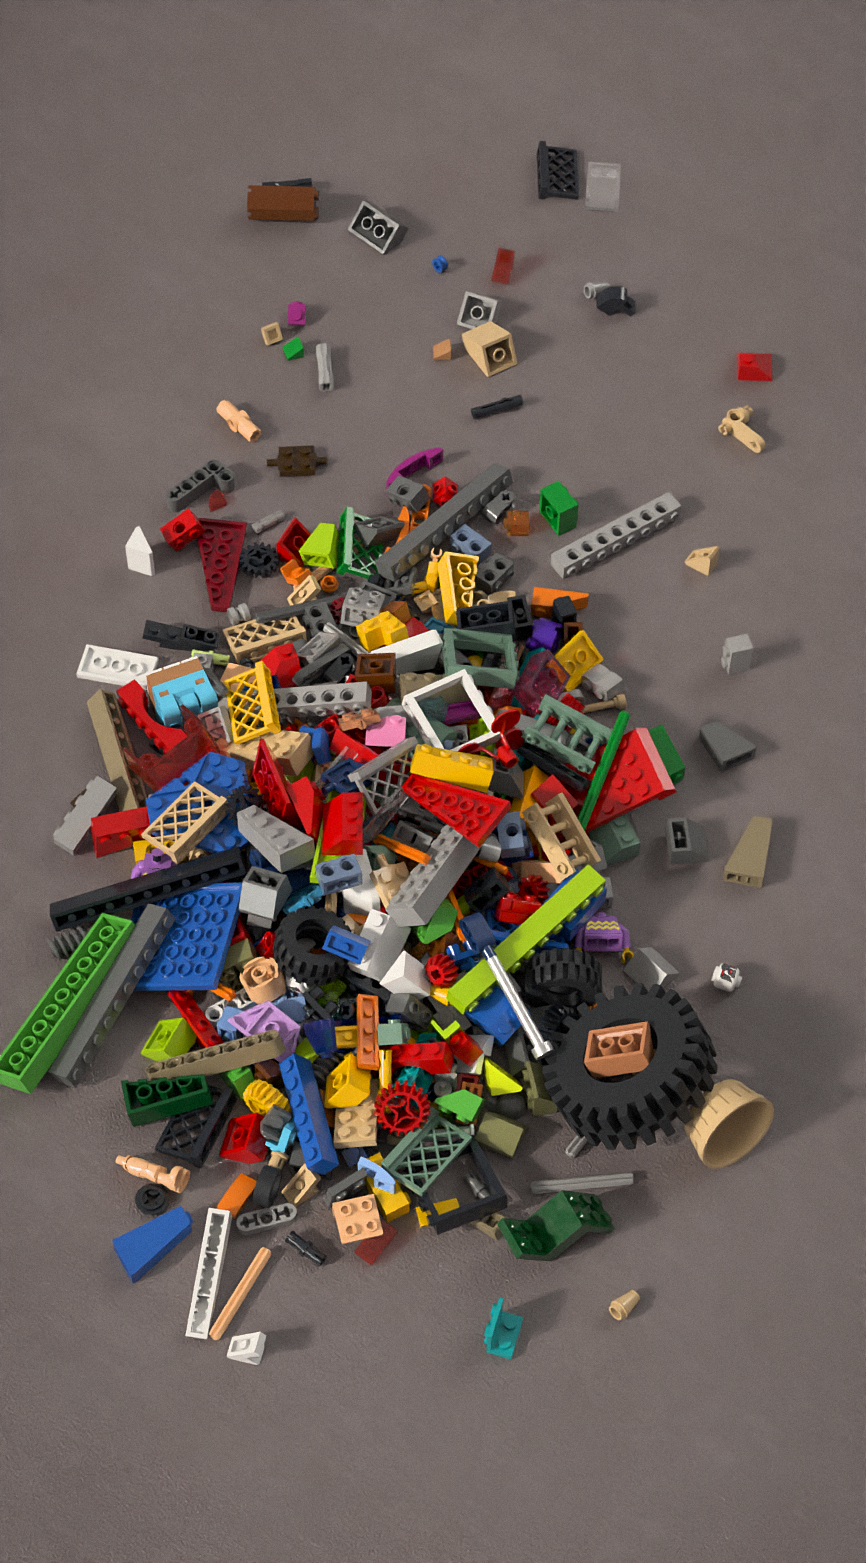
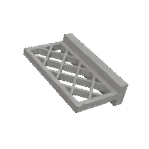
M415 736L402 740L347 775L351 782L355 781L360 792H363V798L373 816L407 796L403 792L402 782L403 778L408 779L410 777L405 775L404 771L406 765H411V762L406 761L407 755L410 751L414 755L416 744L418 743ZM394 761L401 763L400 772L392 770ZM380 770L387 772L385 781L378 779ZM391 774L399 776L397 786L390 784ZM366 779L373 781L371 791L367 790L363 784V781ZM377 783L384 785L383 795L375 792ZM389 787L396 789L395 798L387 797ZM374 797L382 799L381 807L378 809L373 803Z

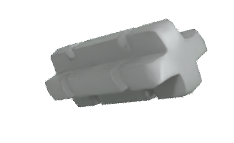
M282 510L274 512V515L270 514L261 519L260 522L257 521L252 524V529L257 534L263 531L262 529L265 530L276 524V521L284 520L285 515Z

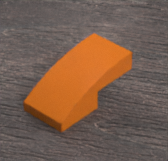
M241 1173L229 1187L219 1202L217 1209L228 1210L231 1212L232 1217L236 1218L245 1208L247 1200L254 1193L257 1181Z

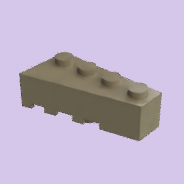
M413 672L400 674L397 695L401 705L405 695L445 678V674H416ZM458 683L417 701V704L423 710L426 709V706L430 705L438 708L446 704L470 701L471 699L462 684Z

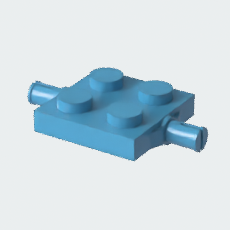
M311 884L289 895L281 909L282 912L289 914L292 911L296 912L299 908L304 907L305 909L306 906L317 903L323 895L321 887Z

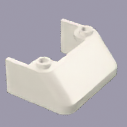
M363 849V855H357L356 857L362 871L363 884L338 891L343 894V905H338V918H343L348 913L369 915L371 909L380 911L379 894L369 876L372 869L366 849Z

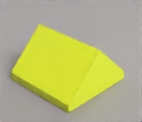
M484 1056L485 1085L491 1096L520 1092L523 1089L516 1078Z

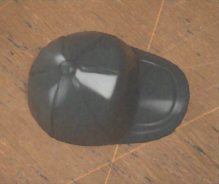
M486 1090L483 1095V1099L486 1100L484 1105L488 1110L513 1120L523 1116L526 1099L521 1092L491 1096L489 1091Z

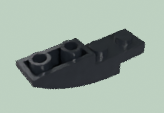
M146 620L142 639L159 642V647L167 649L208 651L217 649L220 632L184 624L183 628Z

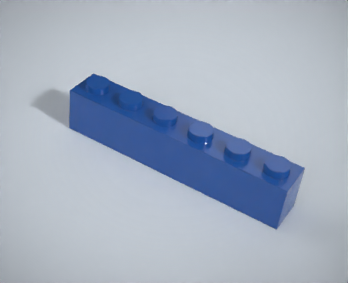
M293 1053L279 1064L306 1167L308 1170L325 1175L338 1166L339 1162L311 1061Z

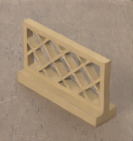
M291 616L289 621L282 619L269 621L273 622L272 626L264 625L265 623L258 624L256 619L223 629L222 632L235 657L236 664L240 665L242 659L250 658L253 662L260 660L274 647L282 644L291 643L299 639H304L307 642L305 628L300 625L296 616ZM278 624L285 625L283 630L276 628ZM290 627L296 628V629H293V630L288 631V629H289ZM248 628H256L254 632L247 631ZM262 629L268 632L266 635L259 634V631ZM232 633H239L237 638L229 636ZM243 635L250 636L248 641L241 638ZM255 638L261 639L259 641L253 642ZM237 644H242V645H243V646H240V647L235 648V647L237 646Z
M194 781L141 834L142 838L171 856L172 861L179 864L228 814L225 813V810L229 808L224 804L228 800L223 796L218 797ZM195 789L201 792L200 797L190 798V794ZM204 801H215L212 806H204ZM201 802V808L191 809V803ZM181 804H188V810L177 811V807ZM202 813L199 819L191 820V814ZM188 815V821L177 822V816ZM174 817V823L164 824L166 818ZM188 826V830L185 833L178 834L179 827ZM175 828V834L164 836L165 829ZM161 830V836H150L153 831ZM175 840V843L170 848L164 845V841Z

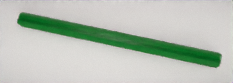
M621 711L618 715L577 817L584 831L630 719L628 712Z

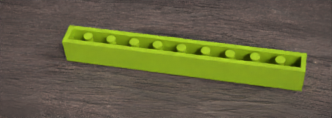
M589 864L494 949L507 974L510 972L515 973L521 967L520 963L524 959L528 961L535 954L534 950L536 948L545 946L549 941L548 937L552 934H558L566 921L568 923L576 917V912L580 908L584 910L590 904L592 897L595 896L597 898L604 891L603 886L606 880ZM485 958L448 990L446 999L462 1015L467 1011L472 1012L479 1005L478 1001L481 998L486 999L493 992L492 988L496 985L500 986Z

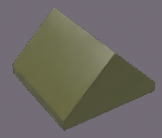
M491 1110L485 1113L476 1135V1140L479 1145L512 1159L529 1130V1126Z

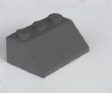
M363 200L347 230L385 255L402 242L409 227L374 203Z

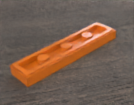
M358 994L357 1068L377 1071L379 1069L378 996Z

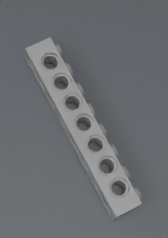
M667 492L552 553L551 566L562 579L573 576L583 568H588L598 560H603L613 552L616 553L621 548L633 544L636 540L648 536L651 532L663 528L664 525L676 521L681 514V505Z
M368 682L274 689L278 716L281 719L331 714L343 715L350 712L361 713V710L371 708L372 691ZM254 690L250 698L255 700L259 691ZM247 691L240 692V694L245 695L247 693ZM219 696L218 707L225 705L229 714L227 696L224 698ZM237 697L234 705L238 707L243 698ZM247 701L243 709L248 711L252 702ZM257 705L253 714L258 715L262 709L261 706ZM240 712L236 721H241L245 714ZM250 716L247 722H250L255 718Z

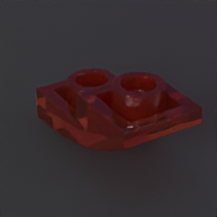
M380 1219L383 1235L363 1240L354 1252L371 1266L398 1233V1230L383 1219Z

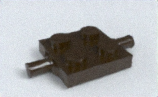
M314 445L279 447L277 459H267V467L278 466L280 477L315 475L317 464H327V457H316Z

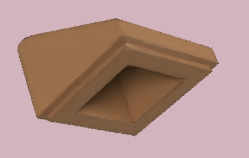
M450 339L433 346L434 360H451Z

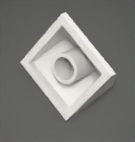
M138 526L125 546L128 569L154 576L153 553L140 526Z
M406 951L401 953L380 982L382 986L393 994H411L417 1000L429 996L431 982H428L429 977L424 975L426 973L425 965Z

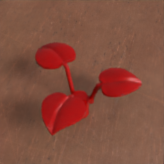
M517 709L505 711L492 722L491 731L493 733L500 732L502 737L495 745V748L498 749L497 755L482 746L479 747L476 742L464 745L458 752L480 756V751H483L497 762L501 761L507 769L514 767L519 759L513 750H518L519 746L523 745V734L520 729L511 728L519 722L520 712Z

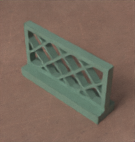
M433 1107L430 1109V1115H427L428 1122H421L423 1128L415 1127V1132L410 1131L381 1162V1167L391 1177L421 1197L472 1141V1136L439 1116V1111ZM440 1124L446 1128L447 1132L435 1133V1128ZM459 1136L464 1139L460 1144H452L451 1137ZM448 1138L449 1145L438 1146L436 1139ZM424 1140H434V1146L423 1147L422 1142ZM450 1150L451 1155L449 1157H439V1151ZM424 1152H436L437 1159L425 1160ZM414 1153H421L422 1160L410 1161L409 1156ZM438 1164V1170L427 1172L426 1165ZM423 1165L424 1173L412 1174V1166ZM408 1167L409 1174L400 1175L396 1171L399 1168ZM425 1178L426 1183L420 1188L414 1184L413 1179Z

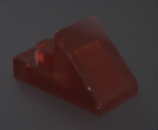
M498 247L492 282L509 284L511 270L514 269L515 251Z

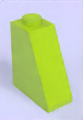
M319 523L301 547L299 553L305 565L333 569L336 567L339 533L335 524Z

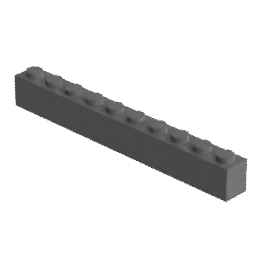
M493 463L378 558L375 563L379 575L394 582L429 554L433 548H436L484 508L487 503L498 496L500 492L508 488L513 483L510 468Z
M148 903L49 1069L48 1073L58 1083L76 1088L83 1078L87 1068L93 1061L97 1051L103 1044L110 1029L113 1027L120 1012L123 1010L130 995L133 993L140 978L143 976V973L175 921L174 916L167 908Z

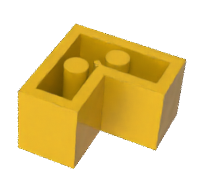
M389 611L382 612L378 616L365 620L356 626L360 645L368 652L383 645L388 646L409 638L406 625Z

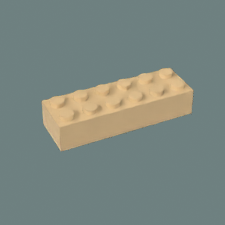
M243 727L239 737L245 735L248 729ZM281 730L277 734H273L271 731L238 745L234 741L226 742L224 738L217 739L212 735H208L198 747L203 757L210 752L244 761L246 769L253 771L260 739H264L277 757L279 764L283 765L284 775L298 776L314 755L312 739L309 733Z

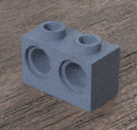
M466 524L450 536V548L452 551L479 556L477 566L491 555L492 543Z
M355 854L342 856L315 865L316 878L323 895L363 884L362 871Z

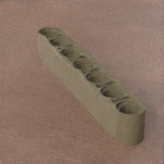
M269 1030L151 1063L147 1066L145 1072L149 1080H159L160 1077L176 1079L178 1076L204 1074L207 1077L279 1057L285 1052L286 1048L277 1030Z

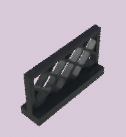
M539 141L536 152L538 199L545 200L546 196L578 200L577 150L546 146V141ZM548 152L555 153L556 156L552 157ZM565 154L572 155L573 157L568 159ZM561 158L564 163L561 164L557 159ZM553 163L557 167L553 169L549 164ZM569 165L573 169L569 171L565 166ZM561 169L565 174L561 175L557 171ZM553 174L558 179L553 180L550 176ZM569 176V177H570L571 179H573L574 181H572V182L570 183V182H569L567 179H565V178H567V177ZM562 181L566 186L562 187L558 183ZM554 186L558 191L550 190V188ZM570 188L574 193H569L566 190Z
M209 1085L211 1095L218 1094L220 1095L219 1099L211 1105L194 1109L184 1115L181 1113L171 1116L155 1146V1150L192 1162L195 1167L202 1169L237 1101L234 1090L228 1087L221 1089ZM210 1109V1116L200 1120L198 1114ZM196 1115L199 1122L187 1126L185 1120ZM183 1121L185 1128L173 1132L174 1124ZM201 1127V1134L192 1138L189 1131ZM188 1133L190 1139L178 1144L176 1137ZM174 1138L176 1145L170 1148L163 1147L165 1141ZM192 1144L193 1149L190 1155L181 1152V1148Z

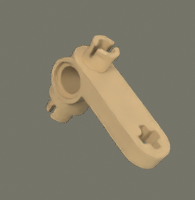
M746 405L744 408L738 407L737 409L729 410L727 416L722 420V424L718 427L719 431L723 435L729 432L756 453L765 449L766 445L763 438L745 425L749 422V416L753 415L751 407L749 408Z

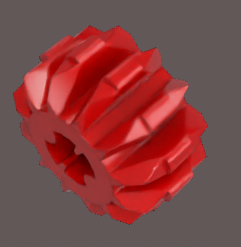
M530 874L528 877L521 878L522 883L518 884L520 891L517 892L518 895H521V897H525L526 894L536 896L541 904L545 902V899H548L547 892L551 889L546 887L548 881L543 880L542 876Z
M443 953L429 958L424 966L426 970L424 975L429 977L428 982H433L434 988L439 987L443 989L456 982L459 976L457 972L459 967L455 966V960H450V956Z

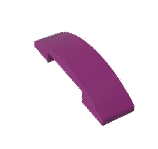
M428 449L404 460L390 474L386 482V490L398 475L406 478L424 466L430 470L443 462V449Z

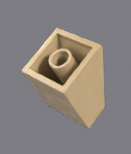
M492 321L462 334L465 350L487 377L517 364L511 333Z

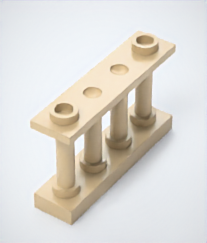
M563 793L556 795L546 802L547 807L540 809L536 802L522 812L561 881L576 872L574 867L581 865L582 868H585L588 864L593 867L602 861ZM552 814L557 824L550 826L545 816ZM561 831L567 841L560 843L555 833ZM571 848L576 858L570 860L565 852L566 849Z

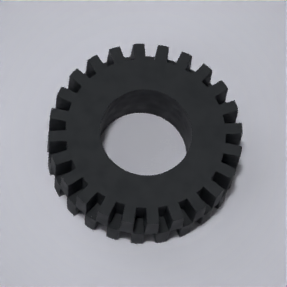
M634 983L631 995L628 994L623 985L614 987V999L608 1000L606 995L601 992L594 996L598 1006L592 1010L585 1002L579 1005L577 1010L581 1018L578 1021L567 1016L562 1021L567 1034L554 1032L551 1041L556 1049L544 1057L549 1065L543 1066L542 1069L543 1075L547 1080L544 1083L546 1090L576 1135L581 1139L585 1136L587 1141L593 1146H598L602 1141L606 1149L616 1150L619 1140L626 1150L636 1149L637 1136H641L647 1146L656 1143L654 1131L660 1128L667 1137L674 1134L676 1131L671 1121L678 1118L686 1125L693 1118L687 1107L689 1105L699 1109L703 1107L706 1100L701 1091H712L714 1082L710 1075L717 1074L718 1065L714 1060L717 1053L711 1042L712 1040L690 1003L685 998L681 999L675 990L669 989L666 993L661 985L653 984L648 992L643 983ZM648 1021L653 1049H657L648 1066L636 1076L622 1082L604 1083L605 1077L593 1078L584 1063L589 1031Z

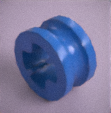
M440 255L432 260L433 267L437 272L441 273L443 269L446 270L448 268V263L443 256Z

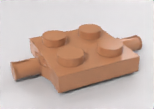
M372 708L363 709L360 714L346 713L342 715V718L338 719L342 731L354 728L362 730L367 725L381 722L378 712L372 710Z

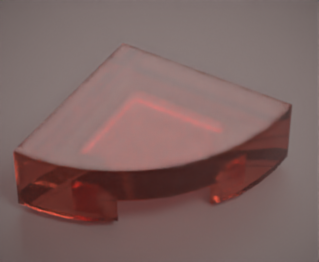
M219 489L211 494L209 498L211 512L227 505V501Z

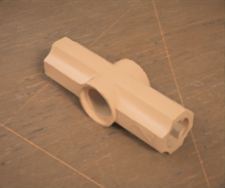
M223 400L219 403L217 412L227 421L232 431L240 432L249 442L252 441L254 443L259 439L261 430L250 421L248 414L244 410L239 411L229 401Z

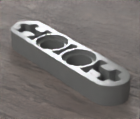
M346 644L339 645L300 669L293 676L292 681L298 687H304L323 675L339 655L343 653L351 655L352 650Z

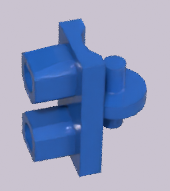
M467 941L462 943L465 952H461L458 944L449 946L446 949L447 955L450 956V960H455V965L461 964L459 965L461 971L465 970L468 973L479 963V960L476 958L481 953L475 954Z

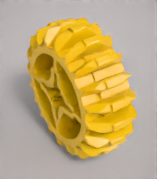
M258 1079L250 1083L245 1089L243 1099L253 1113L257 1112L265 1117L274 1104L290 1112L291 1118L293 1117L288 1099L278 1089L274 1088L272 1084Z

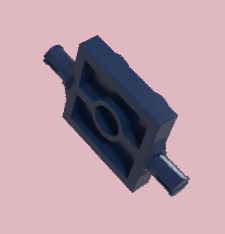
M348 758L321 773V781L327 784L321 788L322 793L327 795L333 790L339 793L360 792L355 781L351 782L347 775L366 763L362 764ZM367 779L363 781L365 788L372 785L373 781Z

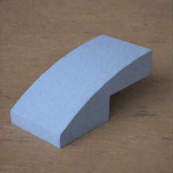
M360 1157L358 1170L364 1168L368 1174L367 1176L374 1178V1187L394 1194L396 1191L395 1180L388 1172L376 1163Z

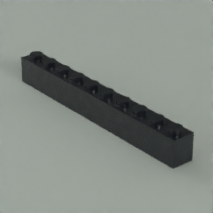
M237 846L51 903L50 918L56 932L97 920L102 913L109 915L117 914L246 874L245 861L240 847Z

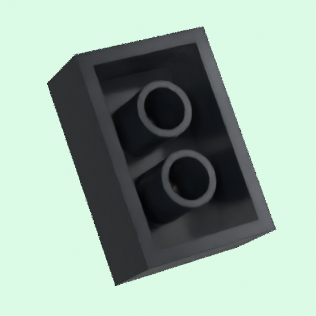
M511 601L456 609L457 629L512 635V640L516 641L515 617Z

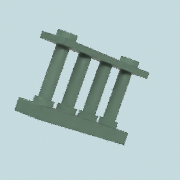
M545 694L538 708L542 711L539 719L533 728L527 725L522 738L528 743L535 744L577 767L578 770L590 774L596 763L591 759L599 744L602 743L604 745L608 742L612 730ZM549 716L559 720L551 737L540 732ZM566 725L576 729L567 747L557 742ZM583 734L593 739L584 756L574 751Z

